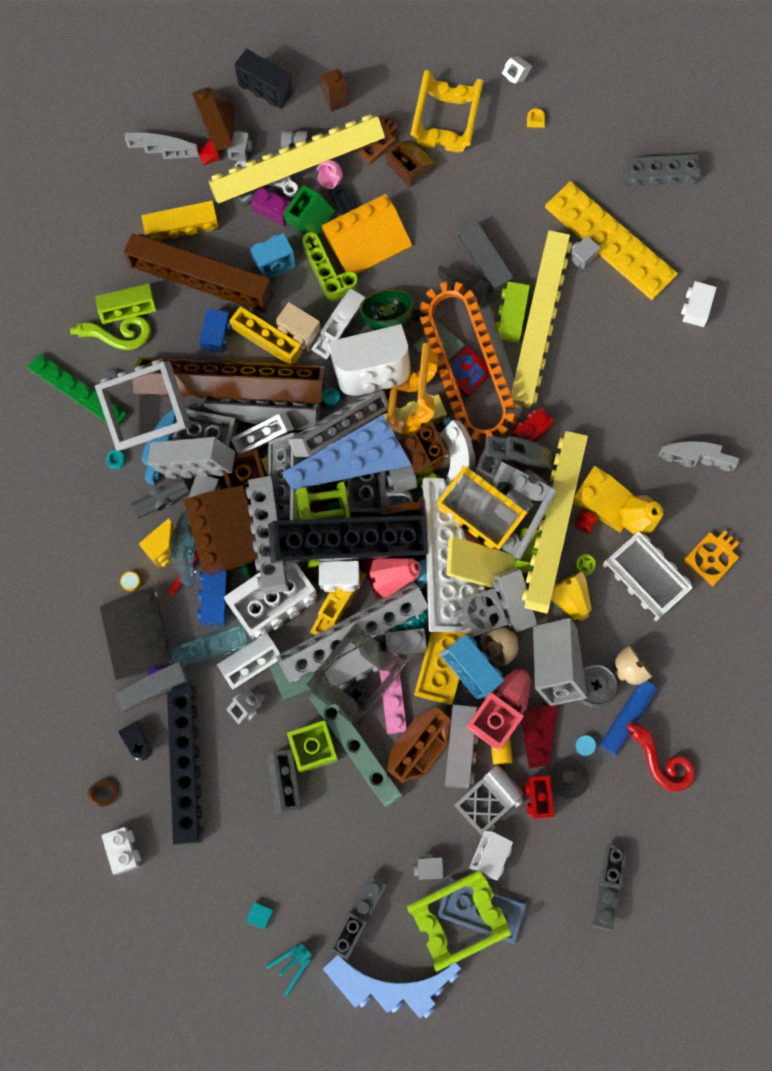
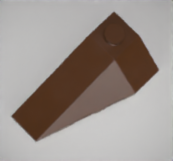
M210 87L192 92L196 109L215 151L233 146V114L235 107L230 96Z

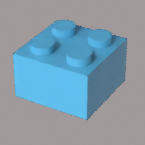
M284 233L274 235L270 240L263 243L259 242L250 248L253 263L258 274H263L268 279L296 267L293 250Z

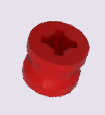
M582 511L580 519L575 523V527L584 533L591 534L593 526L598 522V518L589 512Z

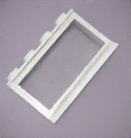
M638 531L612 556L605 560L603 567L609 566L615 572L614 577L616 580H622L629 587L627 590L631 595L636 594L642 601L641 606L644 609L649 608L656 615L654 620L657 622L689 593L693 587L691 586V581L677 571L678 569L675 564L668 562L664 558L663 552L650 543L651 541L648 536Z

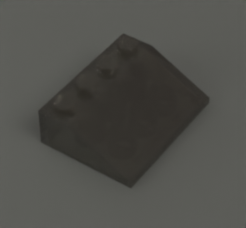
M153 588L133 592L99 606L116 681L148 673L149 670L156 667L166 668L173 665L157 593Z

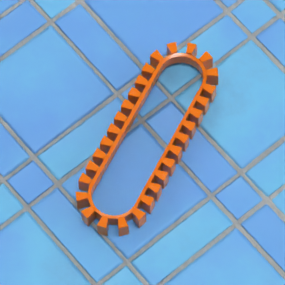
M447 282L440 283L442 293L436 296L432 288L426 293L432 302L430 305L421 302L420 310L423 314H429V316L420 317L432 348L431 350L438 354V371L443 380L444 388L447 390L448 399L451 401V408L455 412V419L460 420L461 423L467 422L463 425L468 433L472 430L474 431L471 439L475 443H481L482 435H485L486 438L488 436L494 437L493 434L499 431L506 438L510 434V431L504 427L506 422L515 425L517 420L516 415L508 413L507 410L517 408L504 377L505 375L484 317L481 314L480 306L471 290L463 296L466 290L463 284L456 282L454 291H450V286ZM456 297L464 301L503 407V416L499 424L492 429L480 430L472 426L434 320L435 308L445 298Z

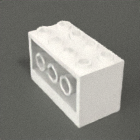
M285 563L288 589L292 588L291 591L265 595L263 589H259L257 577H260V573H258L224 597L227 605L253 641L264 637L266 633L273 629L275 631L284 625V621L289 618L294 619L304 607L309 608L316 603V591L296 563ZM269 569L267 574L274 573L275 569Z

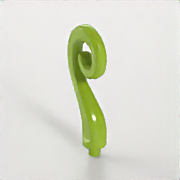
M135 316L124 319L120 326L122 335L127 338L135 337V332L128 329L131 324H137L141 327L140 336L133 340L119 339L99 325L89 322L77 323V327L70 328L71 335L78 334L79 338L96 337L118 349L134 350L147 343L151 336V327L144 318Z

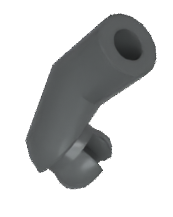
M259 188L251 190L247 194L238 195L237 200L242 205L249 204Z

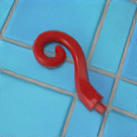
M630 721L627 724L626 728L631 731L630 736L643 747L649 770L661 787L669 791L680 792L692 785L695 779V769L689 759L680 755L671 757L666 763L667 774L670 777H676L675 765L681 764L685 768V776L680 781L668 779L660 769L655 742L650 732L640 723L635 725Z

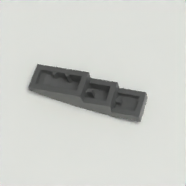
M177 662L159 670L117 693L116 696L121 712L124 713L153 701L159 695L173 690V687L187 682L182 663Z

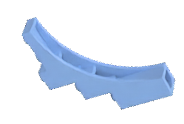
M339 955L323 968L355 1008L358 1005L362 1008L371 1000L369 995L372 994L387 1013L389 1011L396 1012L403 1005L400 1001L404 999L419 1018L422 1016L427 1018L435 1010L433 1008L435 1002L430 997L432 995L437 997L445 989L443 985L448 980L452 983L460 975L458 971L461 969L454 963L440 973L424 980L409 983H392L377 980L361 973Z

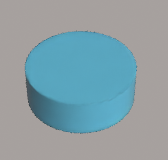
M585 735L576 741L575 748L580 755L589 756L595 751L596 743L592 737Z

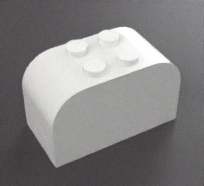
M401 324L328 342L338 386L342 392L348 395H362L395 387L406 382L411 375L408 344Z

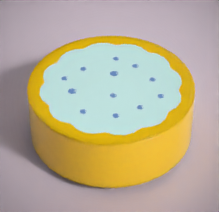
M126 572L120 579L121 586L128 592L136 591L141 583L139 576L134 572Z

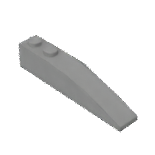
M206 397L204 401V407L256 425L286 412L295 430H305L319 422L321 402L314 404L306 401L292 403L286 400L273 402L265 399L254 401L244 398L235 400L233 398L216 399L214 397Z
M291 433L269 441L268 476L272 477L275 484L279 521L301 520L296 496L297 489L291 490L282 472L308 458L294 456L288 439L297 433Z

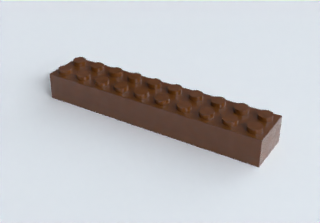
M139 357L134 367L142 365L149 367L152 366L151 362L162 359L163 362L170 361L182 397L233 398L235 400L244 398L254 401L265 399L273 402L286 400L292 403L306 401L314 404L322 402L325 387V366ZM161 370L132 380L133 393H139L140 395H169Z

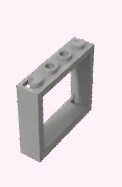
M162 359L151 362L152 366L146 367L142 365L134 368L135 372L128 373V371L117 374L118 378L111 379V377L100 380L101 384L95 385L116 451L125 450L192 427L170 361L163 362ZM161 370L178 423L124 441L107 388Z

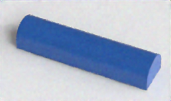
M646 681L635 687L600 742V747L614 756L618 754L631 733L626 728L627 724L630 721L635 725L637 724L658 691L653 684Z

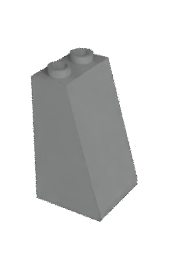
M563 618L559 621L534 626L535 689L550 706L587 699L578 631L575 624L570 618Z

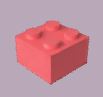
M490 693L466 728L499 752L524 716Z

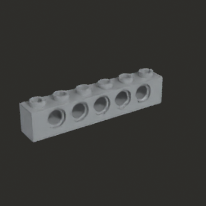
M384 391L367 393L289 438L288 441L294 456L309 457L388 410L389 404Z
M271 476L248 480L249 487H246L248 499L251 498V505H248L250 516H253L251 531L256 537V540L253 541V548L258 553L255 564L256 569L260 570V577H257L259 589L262 588L265 595L289 591L285 563L270 564V555L265 556V553L270 550L269 536L266 538L262 537L263 534L268 533V524L270 522L279 521L274 481ZM260 498H266L264 501L258 502ZM263 515H268V517H267L266 519H264V520H261V519H260L261 516H263ZM269 569H275L274 573L267 574Z

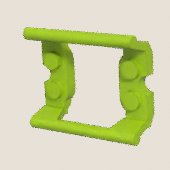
M481 870L407 905V909L414 916L420 931H425L429 934V941L426 944L433 957V965L436 971L448 967L512 935L501 908L494 907L491 903L494 893ZM465 886L472 887L474 891L473 900L483 921L491 926L492 931L489 937L451 955L447 948L448 940L437 916L430 912L428 904Z

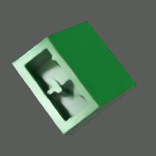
M303 185L285 210L284 219L286 224L303 234L312 232L319 236L322 232V225L329 222L335 210L319 193Z

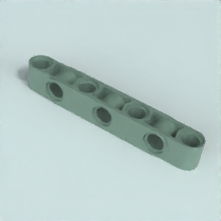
M323 685L308 696L383 806L387 809L401 799L402 795L326 686ZM331 709H335L338 712L337 716L333 719L327 717V712ZM353 741L359 742L360 749L357 751L350 750V743ZM375 774H380L383 776V781L380 784H375L372 782V777Z

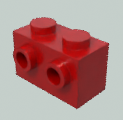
M542 408L538 411L534 410L527 416L528 419L524 423L519 422L513 428L512 437L536 443L552 429L554 420Z
M550 776L529 777L528 783H525V794L529 795L530 803H526L527 815H531V820L553 818Z

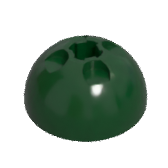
M384 289L368 295L361 302L359 310L364 322L373 330L399 324L403 328L412 318L414 299L406 291Z

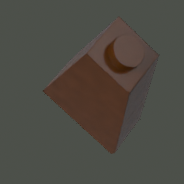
M340 69L322 74L318 82L330 111L346 107V82Z

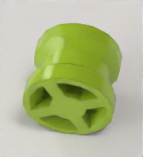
M587 554L581 555L575 564L576 572L582 571L585 577L592 574L596 566L595 559Z

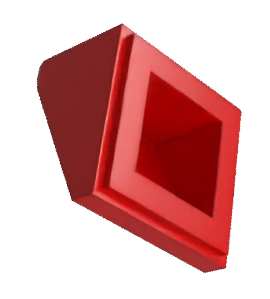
M211 140L198 149L203 166L220 161L218 151H215Z

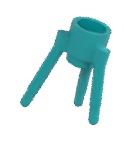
M302 943L298 947L295 945L291 950L266 965V968L269 969L292 955V960L279 972V975L282 976L295 963L298 965L303 963L285 991V996H288L306 966L311 962L309 958L312 954Z

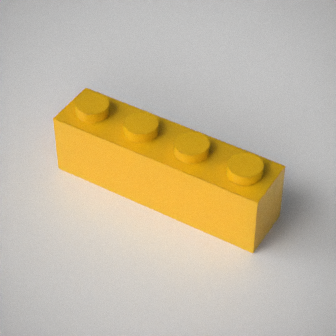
M213 200L141 215L145 236L154 241L156 239H176L179 236L195 235L198 232H210L219 228Z
M241 306L230 319V324L234 331L286 364H295L303 353L301 344Z

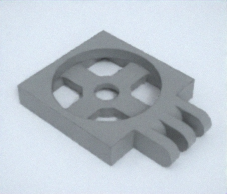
M495 588L458 600L460 610L450 613L451 617L459 616L458 619L453 620L454 625L462 624V626L455 628L456 632L468 629L471 637L508 625ZM481 597H489L494 605L490 607L484 606ZM471 600H473L476 609L474 612L468 613V606ZM481 609L486 611L484 617L479 614ZM497 613L499 619L496 625L492 626L489 617L491 614ZM476 619L481 621L484 629L475 626L471 621Z

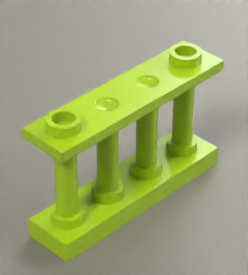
M344 482L336 485L337 490L310 494L307 492L306 487L297 489L296 496L300 519L350 518L347 501L349 491L345 487ZM332 498L339 499L340 509L317 513L310 512L309 504L312 501ZM320 561L307 562L308 568L320 565Z

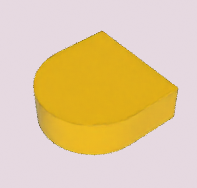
M534 108L528 112L527 127L545 128V114L541 109Z

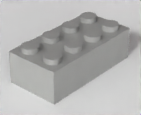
M215 437L151 442L147 464L153 467L155 471L164 474L168 479H176V477L192 478V476L196 475L207 477L213 474L223 476L224 474L232 473L235 451Z

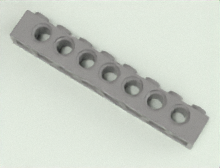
M412 583L393 595L376 602L276 656L289 683L298 681L306 673L314 672L321 665L335 661L338 656L352 652L356 646L370 642L373 637L379 634L387 633L395 625L404 624L408 618L422 614L428 608V605L419 587ZM404 603H409L407 608L401 609ZM387 612H392L390 617L384 618ZM375 621L372 627H366L369 622ZM352 631H357L355 636H349ZM335 640H340L338 645L332 646ZM317 650H323L320 655H314ZM305 659L303 664H297L298 660Z

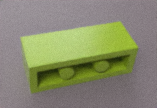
M508 282L507 288H503L501 299H505L504 305L500 304L498 315L501 316V321H497L495 332L498 333V340L519 343L530 285Z
M149 283L95 296L102 324L156 311Z

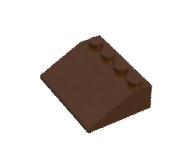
M243 485L202 493L183 500L203 573L213 576L254 562L258 558V553L253 548V541L256 540L255 534H252L251 531L253 516L249 514V502Z

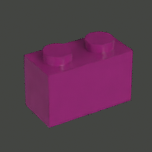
M260 187L251 200L253 211L284 227L286 225L284 212L291 202Z

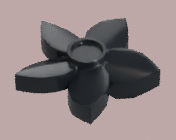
M415 306L410 320L421 321L420 317H424L426 314H423Z

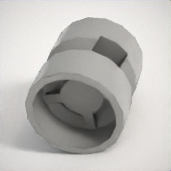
M282 130L281 148L289 146L290 149L296 146L295 143L302 140L307 142L308 131H297L294 133L292 130Z

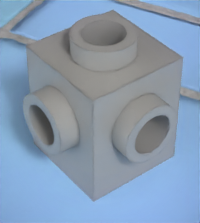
M250 690L244 694L242 692L237 694L232 699L233 702L226 709L239 725L247 719L251 721L259 715L258 710L262 707V703Z

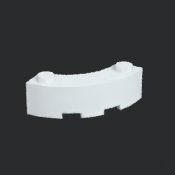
M452 420L440 433L450 452V470L445 480L446 486L450 484L463 465L467 466L471 471L475 469V453L471 443L472 439L460 420ZM463 475L449 492L452 502H455L462 495L469 481Z

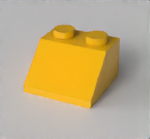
M168 518L139 543L146 555L159 569L165 568L172 563V559L175 556L177 531Z

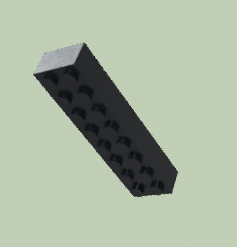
M426 515L272 521L268 524L270 564L422 557L429 554Z

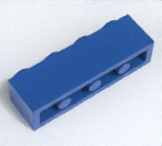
M229 570L213 576L200 571L202 590H199L198 600L201 601V609L197 610V620H200L202 626L226 627L227 603L224 597L228 595Z

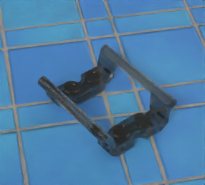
M357 623L351 627L306 684L312 693L328 706L332 704L338 705V713L353 724L361 723L408 664L403 658L399 659L388 649L384 652L377 649L379 643L365 633ZM349 643L354 644L359 649L362 657L382 671L390 672L367 703L361 708L357 706V702L353 697L338 686L327 684L325 679V673Z

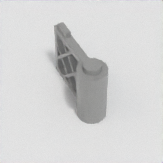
M497 764L454 806L480 835H483L484 831L492 832L496 828L494 823L513 805L517 808L525 801L523 798L525 793ZM482 784L488 788L489 798H477V789ZM475 792L474 798H468ZM491 793H492L497 799H491ZM465 800H474V812H466L460 805ZM477 800L489 801L488 813L476 812ZM491 801H499L505 808L500 813H491ZM468 814H474V820ZM476 815H488V824L483 829L476 824ZM490 815H495L496 817L490 821Z

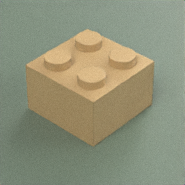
M289 302L276 319L278 330L301 344L302 351L305 350L310 353L321 334L320 321Z

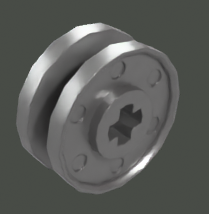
M602 665L585 667L583 670L587 699L579 701L590 708L606 706L612 701L617 691L615 675L609 668ZM594 682L598 683V687H600L598 690H593L594 686L592 685Z

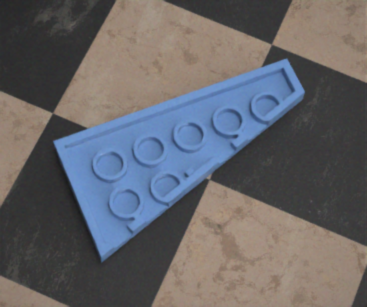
M381 415L287 469L282 474L291 490L411 466V463L384 415Z

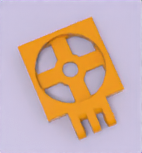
M726 530L718 538L709 532L684 560L687 565L712 586L718 582L739 558L732 551L740 542L736 540L731 545L729 542L734 538L732 535L725 540L723 537L728 533ZM706 543H714L717 548L713 552H708L702 546ZM723 552L728 555V565L726 567L719 561V556ZM696 553L703 558V563L699 567L695 561ZM709 556L715 558L713 563L708 562ZM709 567H714L720 573L710 575L705 573V571Z

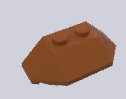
M434 707L414 718L391 748L387 771L401 783L425 776L448 745L451 719L438 707Z

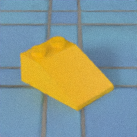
M594 466L574 496L573 504L593 514L600 521L621 533L624 527L621 522L623 518L620 515V509L627 499L634 495L612 476Z

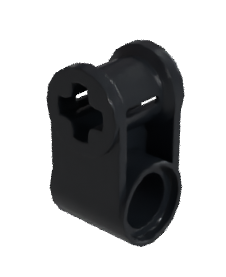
M136 721L118 731L130 754L136 760L144 761L149 758L151 750ZM139 747L142 748V754L140 755L138 754Z

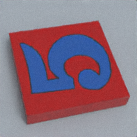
M468 346L450 362L458 388L467 397L491 375L487 363Z

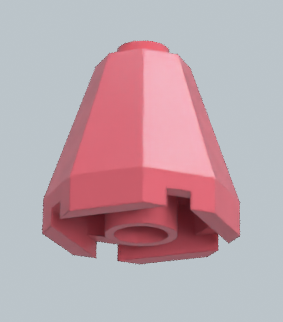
M402 557L373 560L370 569V576L375 578L376 581L373 583L374 589L383 598L391 596L410 585L419 577L420 565L413 558Z
M515 669L504 677V681L491 693L523 715L527 708L532 679L527 671Z

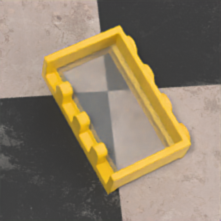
M465 465L461 467L444 492L436 500V503L439 504L437 508L444 514L451 513L455 516L452 519L461 527L463 524L467 525L470 528L468 532L476 538L480 535L485 539L484 544L492 550L494 547L498 550L502 547L527 514L525 510Z

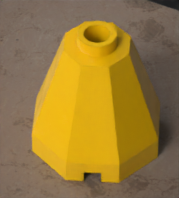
M647 495L629 497L620 509V515L623 518L621 520L622 526L633 535L638 531L641 534L652 533L663 517L662 506Z
M582 571L563 579L559 584H555L551 600L573 620L578 619L579 621L590 616L589 612L592 611L587 582Z

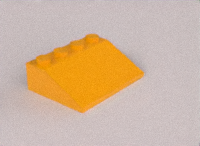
M387 194L322 225L323 236L343 271H350L356 275L412 247L396 209Z

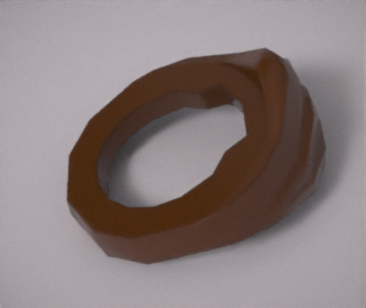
M102 780L91 785L87 795L92 804L105 807L116 801L118 792L113 783ZM101 786H109L113 790V797L108 801L100 800L95 795L96 789Z

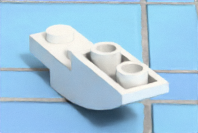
M352 289L347 292L321 330L320 336L311 349L313 352L328 360L331 355L328 342L341 339L359 312L360 304L365 297Z

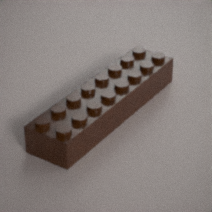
M132 233L124 250L126 260L132 269L262 313L266 312L273 295L270 279L263 274L256 275L245 268L238 269L230 263H220L212 257L205 258L194 251L187 252L179 246H169L161 240L156 239L154 241L148 239L143 234L136 235Z

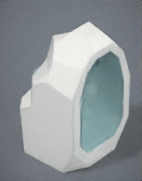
M385 486V508L404 502H413L412 495L408 491L395 493L393 486Z

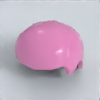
M324 161L316 169L319 171L318 182L327 189H334L342 180V169L335 161Z

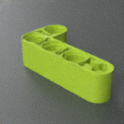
M312 232L306 233L302 239L304 252L326 298L330 301H337L344 298L350 289L357 291V275L348 271L336 276L318 236ZM317 257L322 258L320 261H315L314 259ZM323 273H329L328 276H322ZM347 281L354 282L351 285L345 284ZM331 288H336V289H337V290L334 291V292H330V291H329V289H331Z

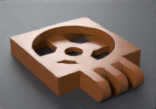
M387 115L379 120L386 137V144L382 145L379 141H375L355 149L369 164H372L396 143V139L392 135L399 127L396 124L394 125V122L389 120ZM369 146H373L377 151L374 154H367L364 150Z

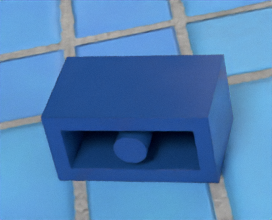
M213 309L206 310L199 341L202 350L223 353L224 347L228 346L229 336L227 334L228 330L232 329L229 312Z

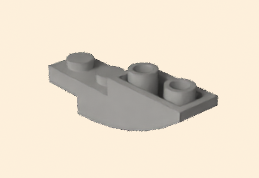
M706 442L674 443L663 446L658 454L665 461L680 462L685 467H695L697 462L701 461L704 465L719 466L724 471H733L739 460L737 457L721 453V445Z

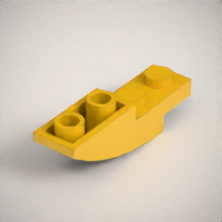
M360 570V586H361V584H362V582H363L365 576L367 575L365 572H363V571H361V570ZM336 589L335 592H330L320 608L319 616L310 632L317 635L339 623L346 608H349L358 589H355L353 592H346L343 589Z

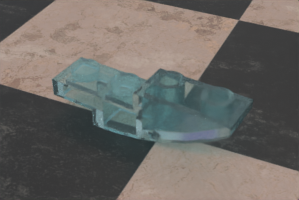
M185 509L179 517L172 539L171 566L179 572L180 582L187 588L195 587L196 572L193 568V561L195 560L193 552L197 551Z
M239 626L208 638L202 637L169 649L172 665L181 662L183 666L233 653L234 650L248 646L244 627Z

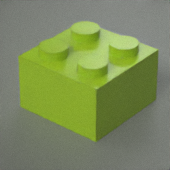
M325 720L287 733L300 774L338 761Z

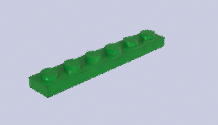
M38 353L27 368L107 423L98 394ZM112 404L120 426L128 415Z

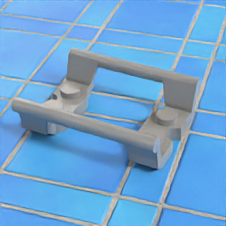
M501 462L490 483L491 486L497 488L499 482H509L519 493L535 501H542L522 541L517 534L512 532L503 544V550L521 560L557 490L540 481L532 484L531 476ZM485 493L471 521L498 540L506 528L497 524L490 525L482 518L492 498L489 494Z

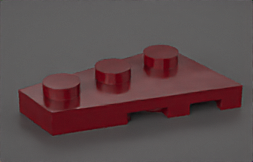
M558 705L526 708L523 713L524 717L520 722L529 769L549 766Z

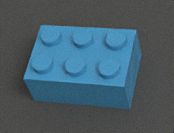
M465 634L457 638L439 654L474 697L480 699L489 695L504 680L500 670L496 667L493 668L488 662L490 660L483 651L480 652L476 647L477 643L475 640Z

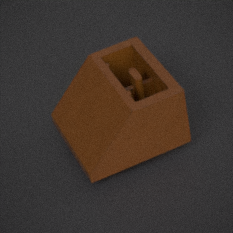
M413 140L399 141L386 152V164L409 187L436 166V163Z
M429 422L399 440L415 474L421 477L438 469L449 456L433 422Z

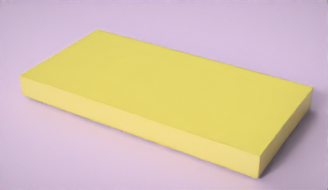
M452 536L449 538L446 575L494 588L493 581L495 579L493 575L514 568L515 557L512 554L496 549L492 550L489 547Z

